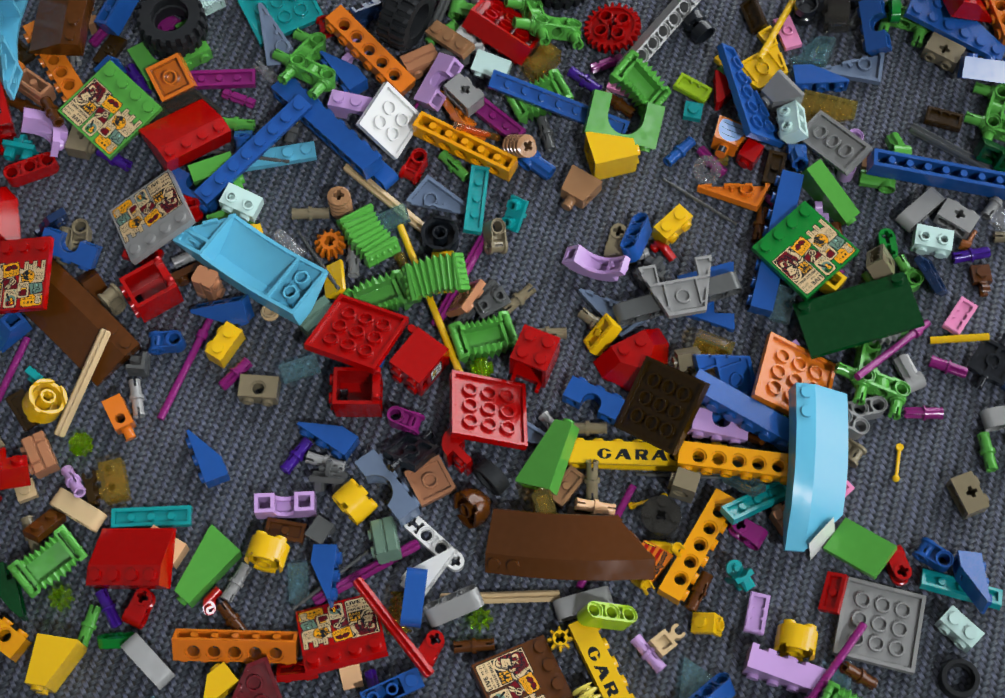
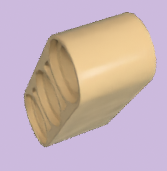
M60 487L49 503L53 508L94 533H97L108 517L101 510L81 498H76L71 492Z

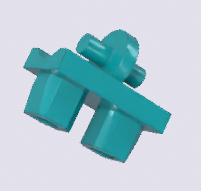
M22 133L19 138L14 137L13 141L5 139L2 141V146L4 147L3 157L7 161H14L16 154L21 155L20 161L40 154L36 151L33 141L28 140L27 134Z
M511 195L506 205L505 215L502 218L506 229L519 233L523 218L527 217L526 210L529 201L521 199L516 195Z
M730 560L726 563L725 571L731 576L724 578L727 584H733L737 591L743 590L744 592L756 586L750 577L755 574L751 568H743L742 563L738 560Z

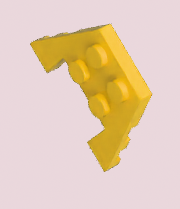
M771 25L757 33V37L763 44L773 29ZM776 38L763 61L756 59L759 52L741 61L744 65L742 68L743 72L750 76L752 83H750L751 87L758 92L763 89L779 69L788 75V69L782 52L780 53ZM719 55L715 56L714 63L723 66Z

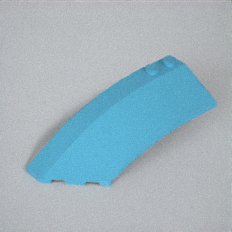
M0 0V80L10 100H15L24 73L18 61V38L28 0Z
M236 213L229 214L227 218L219 220L214 218L202 221L203 224L191 226L173 239L175 244L202 265L217 271L220 278L245 295L248 294L256 302L299 326L312 311L329 273L328 270L272 240L241 219Z
M796 382L789 389V455L785 508L783 511L784 551L804 552L809 548V543L833 517L835 523L843 515L848 470L847 394L816 384Z

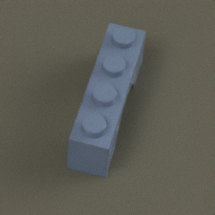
M372 449L354 462L358 472L368 484L383 483L393 490L392 498L387 506L390 514L401 528L421 514L419 501L415 496L411 497L408 494L409 489L403 481L401 483L398 481L396 471L391 472L387 469V460L383 458L382 453L377 454Z

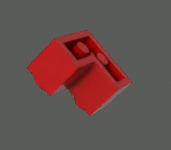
M1 447L0 490L30 486L31 480L27 455H15L7 458L6 448Z

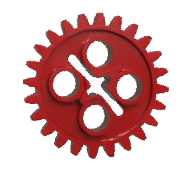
M613 2L610 7L604 4L603 9L598 6V12L592 10L593 16H587L588 21L584 22L585 27H583L588 45L591 44L592 49L597 47L598 52L603 49L604 54L608 50H611V54L614 53V50L621 53V48L628 50L627 45L633 46V41H638L637 36L641 35L640 30L642 29L640 17H638L637 12L633 11L632 7L628 9L627 4L621 7V3L614 6Z

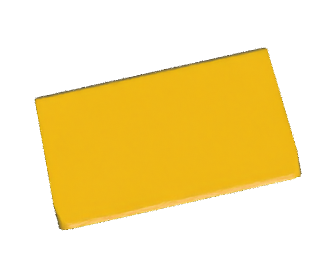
M341 259L325 266L340 287L337 290L327 276L324 282L326 298L336 300L339 294H343L346 290L344 265Z
M605 313L583 342L590 353L600 356L622 331V328L609 314Z

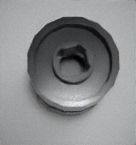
M796 0L791 16L792 21L802 27L811 25L818 8V0Z
M701 10L691 12L682 22L684 28L688 33H691V37L697 44L707 41L715 32V28L709 21H706L707 18Z

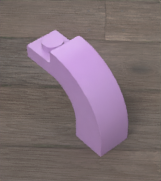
M24 107L21 132L45 138L50 143V157L58 158L59 151L65 149L68 137L67 127L65 124L61 127H54L44 111Z
M581 245L567 247L562 264L580 275L600 281L614 282L618 281L619 276L626 274L631 259L626 255L612 258L601 257L589 252Z

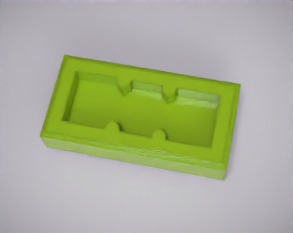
M683 72L673 85L674 90L703 104L706 103L713 92V88Z

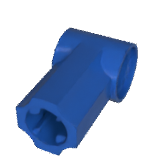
M787 144L786 153L788 154L786 160H790L792 167L796 171H803L808 167L809 162L806 144Z
M538 150L531 158L518 159V164L524 170H531L546 181L556 171V167L542 158Z

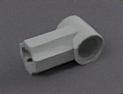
M902 354L893 359L892 363L901 380L909 384L911 388L910 393L927 386L922 372L917 371L908 354Z

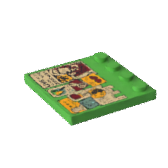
M109 60L58 109V112L111 161L139 134L138 130L147 126L163 109L118 66Z

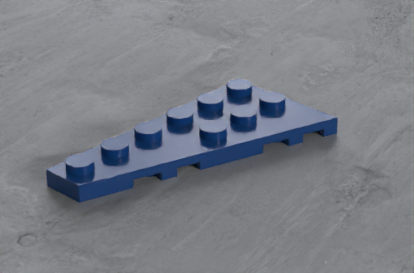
M909 0L903 15L904 17L966 47V49L984 58L985 55L995 56L996 60H1002L1005 46L978 21L951 17L943 0Z
M721 43L717 46L719 59L722 62L723 71L728 80V87L731 90L744 135L778 148L784 147L786 143L779 139L776 133L779 130L769 120L770 113L758 91H753L750 85L752 80L750 76L743 72L742 68L744 65L734 47Z

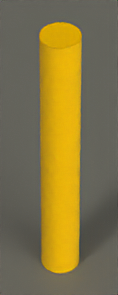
M989 333L932 336L930 337V344L990 340Z

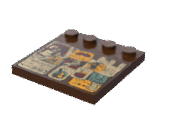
M544 635L470 666L484 698H574Z

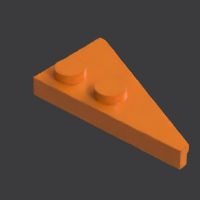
M446 97L442 105L449 113V118L457 124L456 128L485 141L489 136L488 133L475 128L477 123L470 117L468 118L457 106L454 108Z
M724 183V187H712V184H699L697 192L757 212L771 188V183H765V186H753L752 183Z

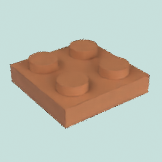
M482 279L470 282L471 290L457 294L445 313L449 318L460 316L464 313L467 314L474 307L473 302L484 292L483 288L486 283Z
M439 455L431 458L415 473L410 470L404 472L421 508L457 490Z

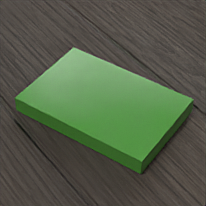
M845 517L827 541L823 550L875 580L896 552L897 546Z

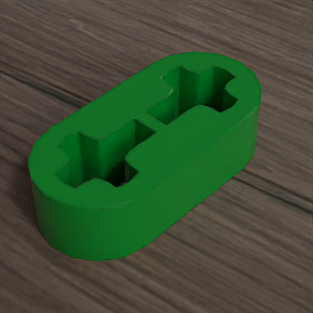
M888 0V22L899 23L901 0Z
M889 228L880 230L877 236V245L884 244L889 249L893 259L898 256L895 233ZM883 235H886V237L889 238L887 243L886 239L882 238Z
M135 632L104 633L98 635V648H121L120 646Z

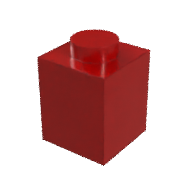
M748 137L737 154L736 163L740 167L752 171L762 156L764 145Z

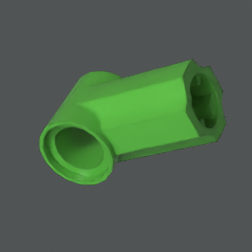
M452 0L448 17L455 21H461L463 18L466 19L469 11L476 4L467 3L466 0Z
M892 132L886 136L885 143L889 151L912 155V147L905 145L897 132Z
M861 169L858 186L876 188L881 193L891 194L895 192L896 180L868 175L866 170Z

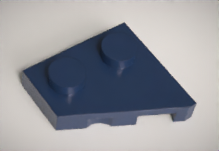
M371 0L370 2L362 3L361 8L357 10L351 7L349 13L365 28L372 20L379 18L382 2L380 0Z
M63 207L45 217L43 222L40 223L39 229L34 231L37 237L42 236L45 227L59 229L67 225L69 218Z
M921 255L914 258L924 277L929 282L928 285L933 294L946 295L948 291L933 262Z

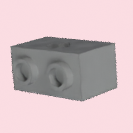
M458 73L443 85L444 95L468 118L484 106V93L481 89L475 88L467 76L464 77L461 73Z
M947 198L934 218L933 223L944 229L954 230V235L966 240L981 216L975 211L962 206L958 201Z

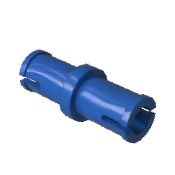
M688 136L679 145H675L673 150L663 158L664 164L671 167L680 158H684L686 153L696 145L695 140Z

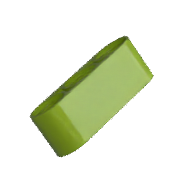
M591 601L577 612V619L583 626L618 631L625 630L638 618L636 610L631 606Z

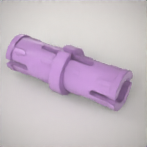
M71 465L62 467L61 474L65 478L66 486L72 490L76 498L83 497L86 489L81 483V477L75 473Z
M638 634L630 641L642 655L643 661L646 660L656 674L667 666L641 634Z

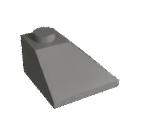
M781 69L774 74L760 93L765 106L771 112H777V108L794 100L801 105L805 95Z

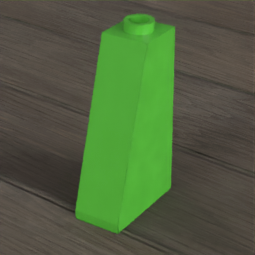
M821 159L800 173L804 175L802 188L814 201H822L823 210L829 213V217L834 222H841V226L844 224L849 226L857 220L855 216L860 213Z
M563 418V420L555 419L519 472L515 482L525 488L553 495L558 494L580 430L574 425V421Z
M213 525L208 528L174 590L178 595L176 599L184 607L188 604L193 608L243 556L241 550Z

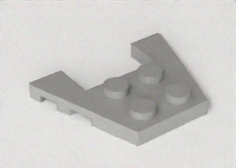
M712 255L694 257L697 276L659 282L655 264L638 267L639 275L668 319L706 313Z

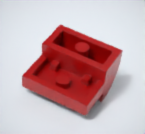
M449 428L442 438L444 462L448 468L455 463L454 467L461 474L464 472L468 476L473 472V461L465 452V440L450 437Z

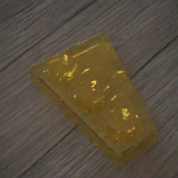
M807 89L804 90L805 95L801 106L805 108L807 123L820 110L837 122L854 120L858 101Z

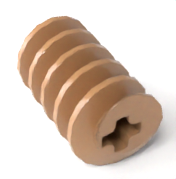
M509 134L503 139L502 149L518 158H531L537 153L535 139L529 134Z
M336 186L328 191L327 199L330 213L335 219H341L344 215L354 211L351 194L348 189Z

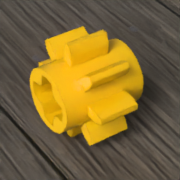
M558 626L556 632L550 630V634L553 637L548 638L547 642L552 643L551 650L556 648L561 653L563 648L570 649L567 642H571L573 637H568L569 629L563 631ZM556 637H564L563 642L557 643Z

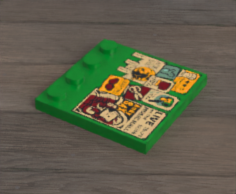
M806 201L802 202L751 248V251L805 301L860 252L858 248Z

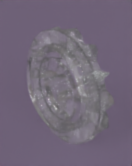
M704 155L695 161L693 173L700 183L713 184L721 176L722 167L719 164V160L713 156ZM705 165H706L707 167H708V166H712L711 169H710L711 174H710V173H705V174H703V173L705 172V170H706Z

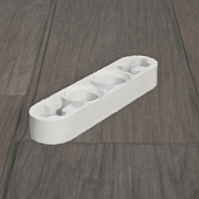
M419 516L414 518L416 525L420 528L418 532L413 525L410 527L408 526L409 523L404 525V529L434 556L438 555L435 548L439 544L445 545L447 549L453 547ZM424 531H429L432 534V538L424 541L421 538V534ZM457 552L453 558L454 560L459 558L460 565L452 566L451 560L447 566L450 571L459 572L464 568L465 560L461 553Z

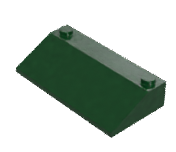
M904 271L792 305L795 321L811 359L925 326L911 285Z

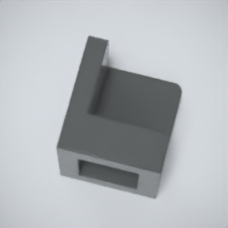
M143 351L142 356L131 355L130 363L125 365L129 376H149L151 358L148 352Z
M317 515L304 535L309 541L313 540L318 544H323L328 535L333 536L336 528L333 523Z

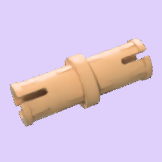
M576 497L574 503L576 505L574 510L591 512L592 515L597 513L615 515L616 509H613L616 508V504L599 502L598 499L587 500Z

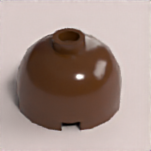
M466 488L454 494V508L459 509L461 515L457 516L464 526L469 529L476 528L488 519L491 501L482 491L476 488Z

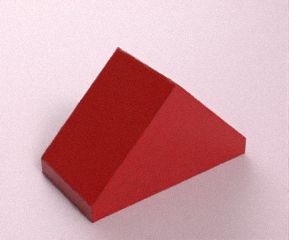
M715 70L713 77L714 111L721 109L733 98L728 87L727 77L719 70Z

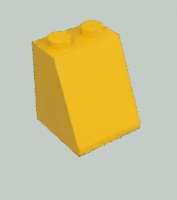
M585 132L584 152L591 175L602 180L636 172L637 164H639L640 148L638 144L635 145L633 138Z
M37 633L24 683L30 686V690L36 691V694L48 696V693H56L85 655L87 647L77 639Z

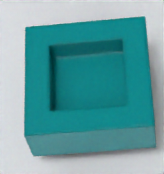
M686 100L682 120L700 123L704 104Z
M31 366L24 371L28 376L27 380L31 384L39 379H45Z

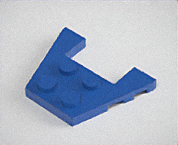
M734 262L711 267L710 277L734 272ZM697 272L679 275L677 279L697 276ZM714 301L707 303L706 313L685 316L697 321L701 320L710 323L714 327L725 328L729 332H734L735 330L734 314L715 313Z
M692 355L696 372L699 369L705 371L714 368L716 378L751 397L755 375L750 356ZM716 412L712 414V419L716 425L724 418Z

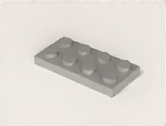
M822 110L807 123L809 138L800 141L846 176L873 151L872 146Z

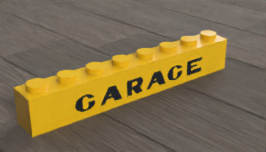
M577 438L568 462V467L572 465L576 469H586V460L590 459L591 467L593 468V459L599 461L598 469L677 472L676 456L639 439L626 442L622 439L604 441L601 438L593 440ZM711 442V443H710V444H714V445L727 446V445H723L721 442ZM693 456L695 462H702L700 456ZM712 459L715 464H722V461L720 459Z
M579 621L569 624L567 628L569 629V634L573 637V642L594 685L598 687V693L602 695L600 698H635L633 693L629 694L626 688L628 686L626 678L623 674L620 675L617 670L619 665L616 658L610 656L607 650L610 647L606 638H601L598 632L601 629L583 626Z

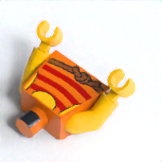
M644 540L641 544L656 558L655 579L630 580L631 583L641 589L644 595H649L647 589H655L653 583L672 561L674 556L672 554L674 553L678 558L682 556L678 552L680 549L685 550L682 543L675 542L673 544L665 541Z

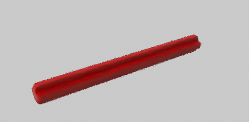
M361 577L355 579L353 586L425 678L430 677L434 673L430 664L364 579Z

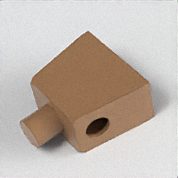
M572 165L561 188V197L565 199L561 204L562 208L566 211H571L575 205L583 209L600 193L603 181Z

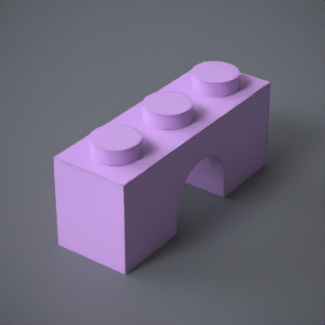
M439 52L413 99L422 107L439 112L446 99V96L440 91L441 85L460 73L464 65L454 56Z
M332 89L327 105L335 117L347 119L350 113L361 116L373 98Z
M701 407L687 433L696 439L707 438L711 442L729 443L730 446L742 445L748 440V431L743 430L741 426L725 419L724 426L719 427L712 419L713 412Z
M314 491L294 492V495L289 497L276 496L274 493L254 494V514L257 519H267L268 517L276 519L316 517L317 497Z

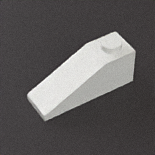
M451 547L413 567L428 569L425 596L457 554V549ZM407 570L401 577L402 582L400 585L405 588Z

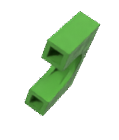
M187 19L176 24L175 28L178 29L182 27L187 21ZM202 41V46L199 49L195 48L194 53H188L183 58L189 70L192 71L195 67L207 63L213 58L207 42ZM141 42L127 49L131 61L143 76L149 89L153 90L155 87L145 68L159 61L150 54L144 43Z
M597 89L592 90L582 134H585V132H595L629 137L634 139L635 145L638 144L642 152L650 153V150H656L665 106L649 102L645 103L638 128L631 134H621L611 127L608 120V111L613 93Z
M228 151L188 165L195 187H199L232 156L231 152ZM243 174L232 184L244 189L242 185L245 183ZM220 210L206 215L207 220L214 218L219 220L227 218L229 214ZM249 221V222H247V223H248V224H255L256 221H255V222Z

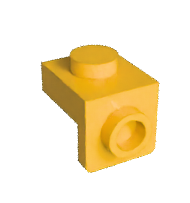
M693 612L691 633L710 634L716 637L722 636V631L724 630L723 617L715 612Z

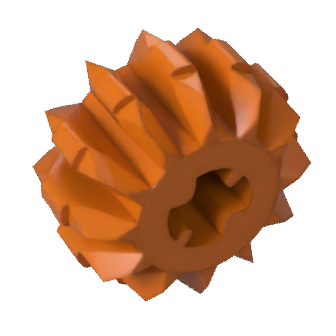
M332 228L329 232L323 229V235L317 234L318 240L314 241L315 251L317 254H320L322 259L327 256L328 261L331 260V257L337 260L338 254H344L343 250L346 249L345 238L341 236L339 230L334 233Z

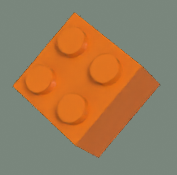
M177 52L145 68L162 102L170 101L198 87L181 53Z

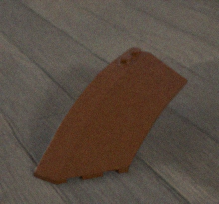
M40 0L29 53L83 56L95 0Z
M52 259L47 310L23 313L81 371L100 329L110 331L109 340L91 377V381L98 387L128 361L131 355H134L141 349L140 344L77 280Z
M493 508L485 552V573L585 581L655 579L656 558L641 544L642 542L632 530H629L624 525L623 520L618 514H558Z

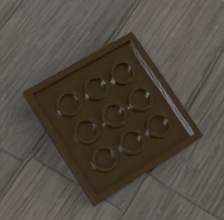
M646 356L614 427L677 457L710 384Z

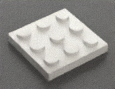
M383 82L355 125L387 155L396 160L413 136L412 124L418 117L419 112L389 82Z

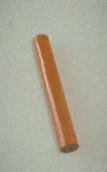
M454 122L453 124L454 129L494 141L500 140L499 134L459 122Z

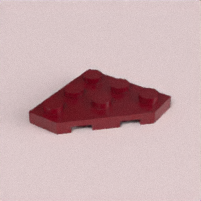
M267 656L247 663L232 698H283Z

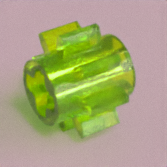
M485 357L475 359L473 361L474 365H470V371L473 374L491 377L490 374L494 373L492 361L488 362Z
M76 432L74 437H70L68 442L71 445L69 451H72L75 456L83 455L86 457L87 453L91 452L94 447L91 444L93 438H90L86 432L80 434Z
M63 585L60 586V589L52 588V594L47 597L53 601L50 606L52 608L57 606L60 612L66 607L70 609L71 601H75L70 596L73 591L70 588L65 591Z
M481 607L479 610L473 611V616L468 617V621H473L470 626L471 629L476 627L479 633H481L483 628L489 630L488 622H493V618L488 617L490 609L484 611ZM480 615L483 616L482 623H478Z

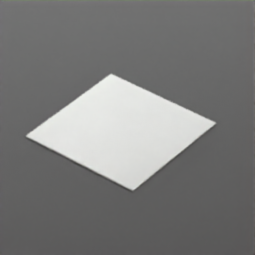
M834 517L809 543L810 560L821 550L835 532Z

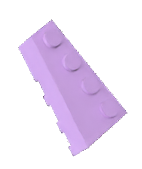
M753 642L747 650L742 674L746 675V678L749 680L758 681L760 679L766 681V684L769 686L778 687L780 685L786 687V690L789 692H803L808 697L827 669L809 662H802L800 664L798 659L790 655L778 656L779 654L776 650L768 648V650L759 649L760 644Z

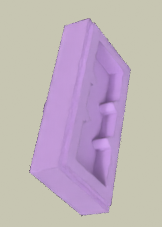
M750 591L743 632L759 636L764 635L771 595Z

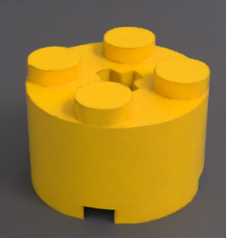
M39 379L30 386L24 395L22 409L30 422L40 424L51 423L58 418L65 408L68 400L67 393L61 385L59 386L54 383V380Z
M353 478L348 480L331 496L341 511L345 512L349 516L348 518L357 526L379 507L372 498L369 499L366 489L362 485L359 486Z
M257 530L251 537L244 561L247 564L249 562L253 563V568L263 572L275 573L276 570H279V573H281L290 550V546L286 543L287 538L280 535L274 537L264 531Z
M784 619V622L777 626L773 650L780 652L781 657L788 655L795 657L799 660L798 662H803V658H809L808 661L814 660L818 640L816 626L813 624H798L795 620Z

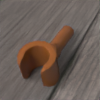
M973 230L967 240L961 239L958 249L968 250L977 234V230Z

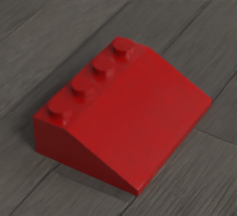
M480 0L471 8L461 26L467 33L475 35L484 44L492 46L499 54H504L513 63L521 66L539 43V39L532 36L526 29L513 28V17H523L514 9L505 8L504 3L500 0Z
M943 0L951 17L987 23L993 21L982 0Z
M203 99L138 130L165 171L167 169L173 171L231 142V129L222 116Z
M102 528L88 563L86 586L97 589H170L176 528Z

